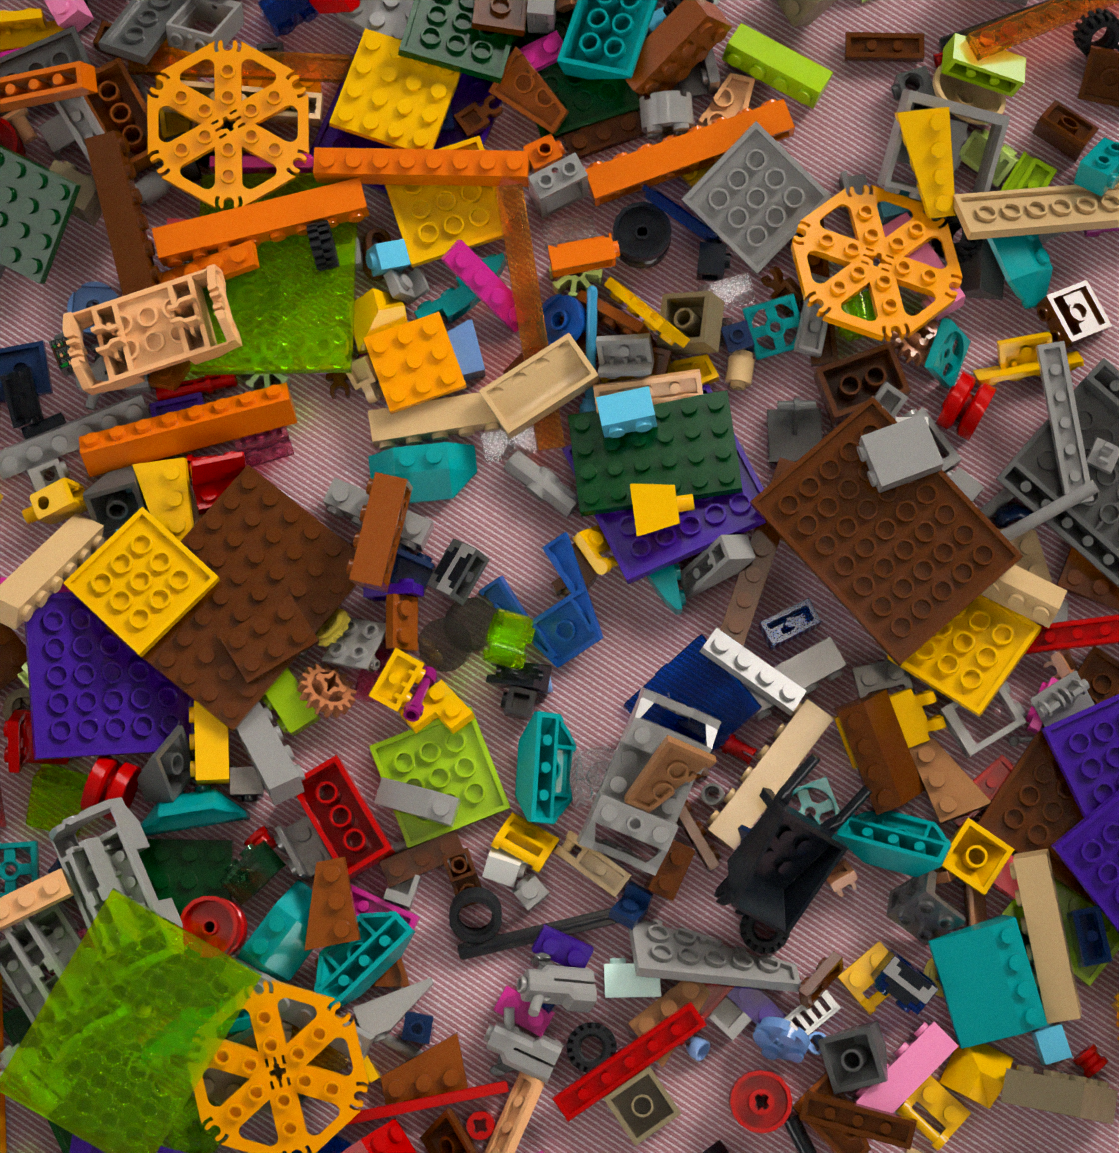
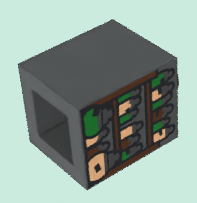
M62 332L57 334L54 340L49 341L60 371L66 377L75 372L71 365L72 357L69 356L70 346L66 344V341L69 339Z

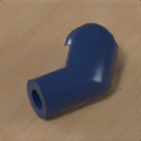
M1010 504L996 512L997 516L994 521L1000 527H1007L1009 521L1014 519L1021 520L1033 512L1018 504Z

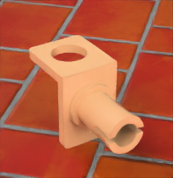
M27 108L13 110L1 117L14 127L24 145L38 137L26 118L30 115Z

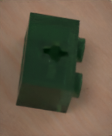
M265 840L257 846L251 843L239 854L242 857L240 861L235 859L224 869L227 874L220 880V883L241 906L254 897L286 865Z

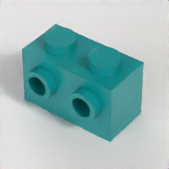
M1105 137L1080 161L1074 180L1075 184L1101 197L1109 188L1114 189L1119 181V143Z

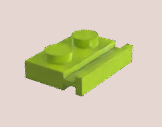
M1024 151L1000 191L1048 187L1057 169L1035 157L1032 158Z

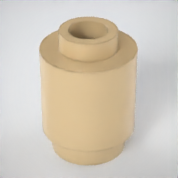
M740 350L733 352L728 357L725 383L730 385V389L744 391L746 387L751 386L755 363L752 352Z

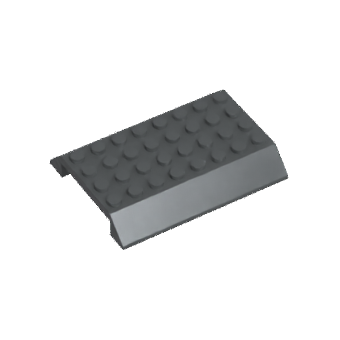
M1103 358L1073 390L1086 458L1097 437L1119 447V370ZM1049 418L996 478L1000 484L1033 513L1063 496ZM1118 457L1111 474L1087 465L1090 481L1093 480L1099 489V492L1093 495L1094 501L1076 504L1045 522L1117 587H1119Z

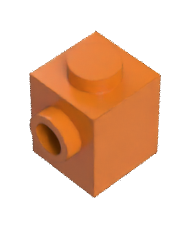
M551 133L523 146V151H528L529 167L533 174L563 159L565 154L562 143L559 139L555 141Z

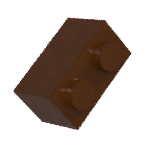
M673 840L656 876L650 874L644 888L667 901H673L696 850Z

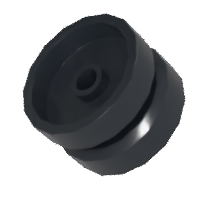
M637 202L623 208L615 218L613 226V241H618L619 259L628 266L639 269L650 268L660 263L668 254L671 243L672 230L670 220L664 210L652 203Z

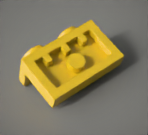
M395 647L368 696L398 712L400 707L404 708L406 703L410 701L413 695L409 693L414 683L419 684L426 672L423 669L424 662Z

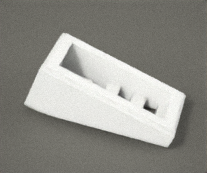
M825 990L821 997L831 1009L826 1012L817 1000L814 1006L822 1015L819 1019L811 1009H807L802 1004L783 1019L790 1021L789 1026L797 1031L798 1028L792 1022V1019L796 1017L805 1028L806 1034L809 1035L841 1008L829 992ZM803 1010L814 1022L810 1026L800 1014Z

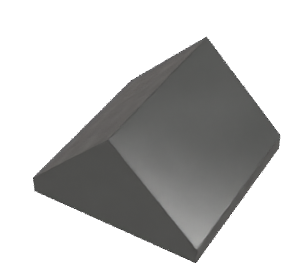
M979 239L983 243L981 246H976L978 253H971L973 257L971 260L965 259L964 263L959 262L963 277L960 288L965 297L1002 300L1004 275L988 240Z

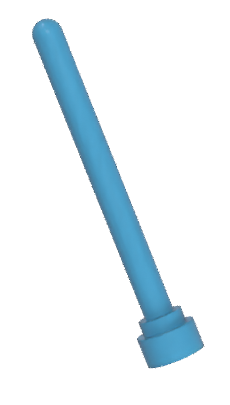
M589 286L587 288L586 357L596 370L598 290L595 286ZM593 386L585 391V398H582V404H579V413L596 411Z

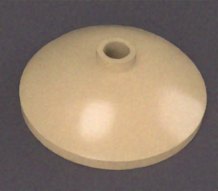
M942 64L935 71L932 84L936 97L1003 114L1006 107V97L1004 94L942 74ZM950 113L957 119L970 124H990Z

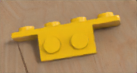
M30 7L19 11L2 10L0 11V52L26 47L65 29L58 26L55 20L47 21L41 8Z
M1047 331L997 341L999 365L973 370V376L979 385L987 383L993 386L1001 381H1019L1028 376H1041L1036 346L1052 343L1051 333ZM1078 351L1067 352L1070 371L1075 370L1076 367L1084 366V360Z

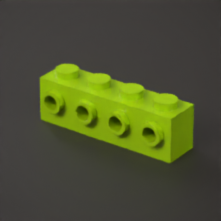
M743 23L739 25L727 43L722 60L731 66L744 71L755 79L770 85L814 109L827 89L833 74L832 71Z

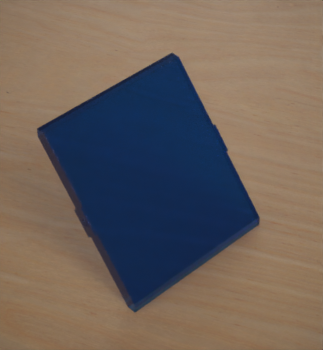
M701 634L674 659L661 667L643 688L664 695L669 699L671 698L674 701L685 704L687 707H692L720 720L721 724L710 752L711 754L715 749L723 746L730 739L729 737L754 716L762 706L738 678L699 652L707 641L703 634ZM641 689L624 703V707L630 714L633 711ZM653 703L642 716L644 719L679 732L701 743L706 741L704 723L691 717L688 719L660 707L657 703Z

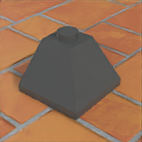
M133 466L107 472L83 492V498L91 519L104 525L102 536L104 538L112 536L116 529L121 528L141 507L147 510Z
M182 725L176 726L151 756L137 778L139 788L146 802H174L193 778L190 777V761H195L192 750H190V744Z
M878 1020L854 1026L818 1039L834 1094L888 1081L886 1045Z

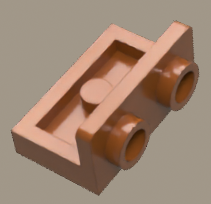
M400 594L386 595V649L394 650L396 647L405 653L418 651V597Z

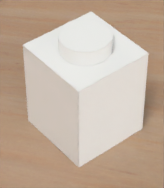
M492 847L482 877L514 887L517 878L523 879L527 863L501 848L497 850Z

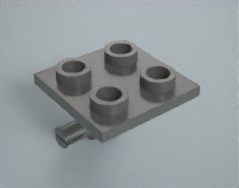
M794 398L793 401H777V409H767L769 463H778L779 457L796 462L822 440L821 408H816V400L800 401L799 398Z

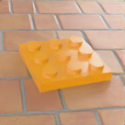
M439 312L363 338L390 414L467 388Z

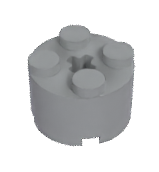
M660 91L650 93V99L644 100V96L639 98L642 132L647 133L648 139L663 138L664 133H674L680 136L694 127L692 94L690 92H686V96H680V91Z

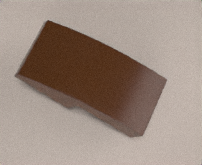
M468 847L442 856L455 896L467 888H482ZM479 902L468 903L464 905L462 908L474 905Z

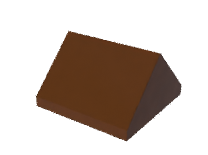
M1055 100L1040 116L1032 133L1074 161H1077L1099 128Z
M451 1108L446 1109L420 1137L428 1153H480L459 1116Z

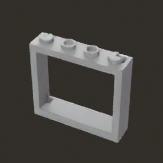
M903 89L897 112L910 111L912 103L930 108L949 107L950 113L992 124L972 193L989 192L1010 116ZM895 118L877 184L885 185L884 191L899 195L900 190L910 192V198L921 200L917 185L891 179L902 142V132L899 122Z

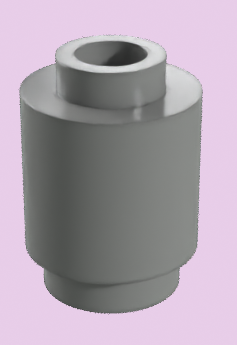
M152 171L135 183L143 196L141 206L145 203L149 207L169 192L168 189L172 185L161 178L165 174L159 176L157 171Z

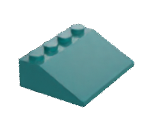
M577 0L557 59L564 74L585 79H632L658 0Z
M1002 914L928 941L959 1048L963 1049L1024 1034L1048 1025L1016 917Z

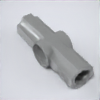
M519 450L513 453L504 466V470L524 484L529 493L542 502L546 501L566 518L577 508L579 504L578 495L560 483V479L544 466H538Z

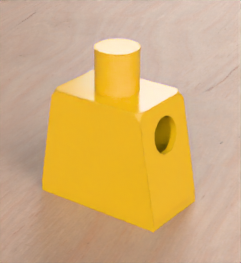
M64 477L31 494L30 501L32 506L22 510L25 521L28 524H32L39 520L52 525L71 518L75 513L80 514L88 511L83 498L84 486Z
M630 484L637 536L679 524V512L695 510L693 494L677 496L675 485Z

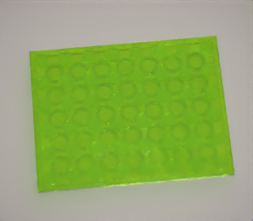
M276 173L243 174V186L247 189H253L274 177ZM290 173L296 176L295 180L257 202L330 184L316 183L313 173H300L299 175ZM202 175L201 187L204 189L212 188L215 184V175ZM218 198L215 204L216 209L200 201L199 217L233 209L234 202L232 200L225 201L224 210H221ZM242 198L238 199L239 207L242 206ZM348 221L339 223L337 227L331 229L340 267L321 272L317 270L308 234L303 236L297 234L287 236L285 240L279 242H272L270 240L262 242L256 247L260 268L225 280L227 299L243 346L209 361L196 365L191 362V374L352 373L358 222L350 223ZM207 287L202 288L217 345L224 343L227 340L214 314L215 311L212 306L214 304L210 298V292Z
M113 888L1 1075L0 1092L105 1153H157L262 974Z

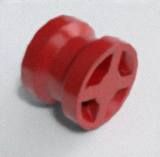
M262 826L247 838L244 845L255 852L257 860H261L277 846V843L268 834V829Z
M1092 1043L1077 1054L1072 1061L1084 1070L1083 1074L1086 1078H1090L1100 1071L1109 1060L1105 1056H1101L1097 1052V1046Z
M486 1111L473 1113L467 1120V1132L477 1140L488 1138L495 1129L494 1118Z

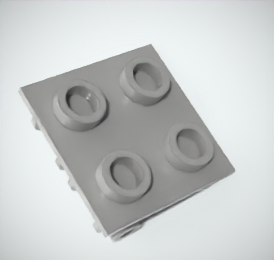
M351 618L348 624L349 628L342 634L343 637H339L336 643L331 642L322 661L333 663L335 666L344 665L351 669H366L368 672L378 670L380 661L374 654L386 634V623Z
M1076 670L1030 698L1045 727L1095 705L1087 691L1090 688L1089 683L1085 679L1081 680Z

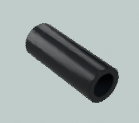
M62 412L35 424L25 426L21 430L26 440L66 423Z
M799 1115L788 1118L784 1125L798 1153H817L802 1121L799 1119Z

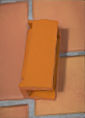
M608 233L607 238L603 235L557 244V247L548 245L553 278L616 266V257L620 256L618 241H613L611 233Z

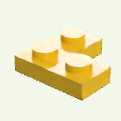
M442 679L428 689L422 703L424 711L418 721L411 722L405 719L403 715L404 708L398 711L400 717L415 733H418L436 718H439L453 734L475 719L473 712Z

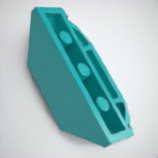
M1039 234L987 238L1008 285L1015 295L1022 300L1023 307L1025 309L1037 308V303L1047 295L1053 271L1049 254L1043 248Z
M442 442L395 447L368 456L370 478L374 479L375 472L408 479L413 487L409 504L453 499L477 473L475 445Z
M535 711L518 741L515 796L528 822L555 824L558 817L573 800L576 744L570 731L564 724L561 714Z
M211 785L195 787V792L184 794V790H182L174 802H157L141 823V827L145 836L248 820L250 819V813L218 790L211 789Z
M874 810L858 815L853 814L837 832V835L841 837L849 850L864 863L913 877H919L940 868L951 848V842L935 822L890 810L876 815Z
M298 879L263 919L242 947L238 958L280 982L290 981L314 950L304 951L312 889Z
M396 911L360 913L357 916L361 940L326 946L319 952L314 991L335 998L328 1005L330 1008L336 1002H340V1007L363 995L402 957L415 931Z

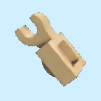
M368 354L343 366L354 389L362 388L370 404L379 401V398L384 396L380 384L375 382L378 378Z

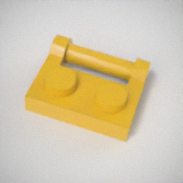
M599 525L578 532L572 538L597 574H606L610 572L611 568L618 566L614 556L609 558L601 556V554L611 550Z
M512 812L495 836L491 846L497 850L499 848L533 866L532 870L540 873L560 839Z
M880 941L874 944L837 977L870 1016L876 1011L875 1007L891 995V993L885 990L889 986L888 983L882 986L869 999L862 994L885 974L883 970L894 958Z
M931 1075L895 1111L898 1115L917 1120L916 1128L932 1142L931 1145L937 1151L944 1146L952 1134L971 1114ZM915 1102H918L945 1127L940 1134L911 1108Z

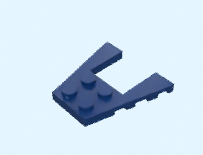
M567 532L543 546L542 549L571 594L533 620L530 619L503 575L478 591L494 604V608L515 624L514 627L519 632L524 633L533 642V645L557 668L604 638Z

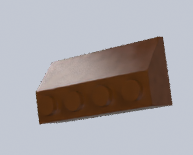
M886 688L834 708L863 785L872 791L868 798L876 815L900 807L925 791Z

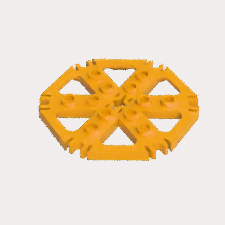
M219 40L218 52H215L214 41L162 70V75H157L156 78L158 82L164 85L163 88L156 90L150 87L149 89L151 94L158 98L147 94L148 157H150L152 164L157 161L164 163L163 167L157 170L158 175L166 174L161 177L162 180L216 209L215 204L218 198L221 210H224V203L227 200L234 202V208L239 207L238 199L240 198L243 201L242 206L253 204L296 179V176L291 175L288 171L290 170L293 174L299 175L301 173L300 169L294 167V162L300 160L306 163L307 158L302 153L309 156V95H305L307 92L305 86L299 90L293 88V85L300 81L299 76L294 75V70L242 41L241 51L238 52L236 40H233V48L229 51L223 49V41ZM204 60L213 62L215 101L183 84L180 81L181 74ZM252 60L275 73L276 80L274 83L242 101L243 62ZM163 107H168L195 122L198 126L170 142H163L159 139V111ZM289 107H294L298 112V136L293 142H287L258 126ZM228 119L229 122L236 121L233 124L234 129L232 131H229L227 128L221 129L224 126V120ZM242 149L274 166L277 169L276 175L253 189L245 188L243 186ZM215 150V184L212 188L204 189L181 175L180 170L183 167Z
M863 185L862 195L856 194L853 186L850 187L848 195L846 188L800 220L796 233L802 234L804 237L801 238L795 235L793 237L791 251L804 302L810 298L807 304L809 308L814 304L821 306L816 316L818 318L823 316L822 321L879 341H883L884 338L886 341H890L892 337L891 331H896L899 334L900 340L904 339L906 332L909 338L950 307L957 297L958 292L952 291L949 287L959 289L963 277L948 223L945 227H942L945 221L944 218H941L939 221L927 218L922 202L900 194L884 191V189L871 185L870 189L867 185ZM882 201L908 209L913 215L909 221L886 238L877 204ZM838 207H846L849 212L855 239L824 229L820 225V220ZM936 238L942 244L947 266L938 269L907 257L931 239ZM810 254L845 266V268L825 283H816L812 279L807 255ZM875 258L880 259L878 266L873 265ZM898 285L934 297L935 301L919 314L910 316L904 311ZM868 287L876 320L867 321L847 314L842 310L841 306Z
M273 979L271 980L273 991H270L269 982L264 980V991L257 993L254 990L253 983L248 986L250 997H247L244 986L196 1030L195 1033L202 1034L206 1038L199 1035L193 1036L192 1041L199 1043L201 1050H189L188 1056L194 1059L199 1058V1060L187 1058V1064L201 1124L207 1118L212 1117L207 1122L205 1129L208 1130L213 1125L220 1128L221 1131L216 1135L215 1140H221L226 1133L229 1136L221 1142V1145L244 1152L283 1153V1151H287V1153H292L298 1149L302 1153H308V1148L306 1147L308 1145L312 1153H316L361 1111V1109L350 1106V1104L356 1107L363 1106L364 1101L356 1099L354 1094L357 1091L367 1093L368 1090L365 1084H357V1082H364L369 1085L355 1020L353 1019L351 1023L344 1026L349 1021L351 1014L348 1012L344 1017H338L335 1014V1011L341 1006L340 1002L334 1003L331 1009L327 1008L335 1000L333 997ZM283 998H289L314 1006L317 1012L316 1016L293 1038L286 1042L278 1002ZM237 1009H246L250 1014L258 1049L219 1038L216 1030ZM335 1038H343L348 1044L353 1070L349 1075H343L308 1063ZM274 1057H276L279 1067L286 1069L282 1073V1085H280L277 1075H271L270 1071L274 1070ZM215 1068L249 1078L220 1106H213L209 1103L203 1079V1072L206 1069ZM270 1081H273L274 1088L271 1087ZM299 1094L337 1105L339 1115L319 1134H309ZM268 1100H270L278 1134V1141L271 1146L244 1139L239 1133V1128Z

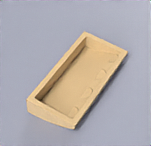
M567 333L480 389L479 393L508 438L512 439L591 388L594 384L600 382L598 373L570 333Z

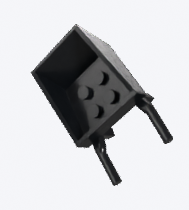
M814 753L803 762L776 795L772 789L763 787L759 796L768 809L727 860L728 876L717 887L714 894L718 898L716 900L718 904L725 906L731 903V906L736 908L734 911L740 916L749 915L785 936L794 928L844 853L849 849L835 832L844 825L872 794V791L864 785L837 815L827 819L822 824H819L810 812L805 816L788 806L795 788L821 761Z

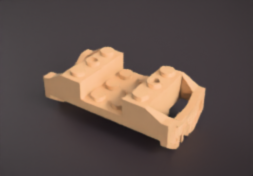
M215 264L207 266L206 269L74 313L68 312L63 314L62 330L64 336L69 339L66 341V344L70 346L69 356L72 357L71 365L82 389L90 395L120 390L145 382V374L188 360L196 365L221 357L231 350L243 346L227 299L223 271ZM203 286H207L210 292L209 295L214 304L212 305L215 311L214 314L227 340L218 345L205 301ZM94 324L95 326L90 329L92 333L97 335L100 347L96 348V352L103 356L109 378L108 381L95 379L87 359L88 351L83 343V330Z

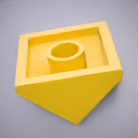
M375 288L370 289L347 306L358 354L368 353L363 338L408 323L403 302L392 298L391 294Z
M967 818L950 839L951 848L941 867L985 896L1015 849L970 818Z
M984 1043L963 1049L959 1048L958 1045L953 1051L938 1083L990 1109L1003 1089L1006 1068H1011L1013 1058Z

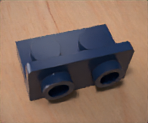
M399 543L390 583H398V579L411 578L414 579L415 583L424 586L425 593L428 587L426 584L432 572L436 569L435 565L431 563L433 559L419 552L417 555L407 552L408 547Z

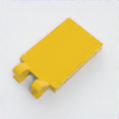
M907 688L889 695L908 748L929 741L928 732L947 727L941 714L931 716L930 718H927L922 706L937 701L931 688L917 694H913L912 689ZM836 715L833 717L850 764L855 769L857 768Z

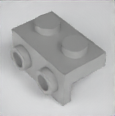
M650 333L597 336L596 348L599 360V378L616 379L621 376L640 378L652 373L654 356Z

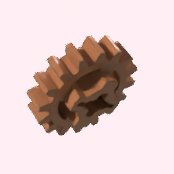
M906 311V313L910 316H915L919 314V311H915L913 315L909 311ZM934 320L927 323L909 338L906 332L903 340H900L899 334L896 331H891L892 337L890 340L894 341V349L899 350L897 356L901 357L904 355L907 364L913 360L917 367L922 362L925 365L930 352L928 348H931L938 330L935 327L937 321Z
M315 664L313 668L307 667L298 680L297 691L302 693L299 699L308 702L306 705L307 709L315 708L316 715L321 711L324 712L325 718H328L331 713L335 718H338L341 713L347 714L356 700L354 696L357 691L351 689L354 685L353 681H346L347 674L340 675L338 673L339 668L337 667L334 670H330L328 664H325L323 668Z

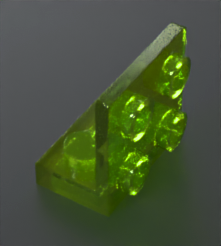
M43 764L32 779L26 825L51 831L52 828L62 824L64 819L78 815L83 811L81 810L80 803L88 775ZM80 828L75 833L76 837L80 834Z

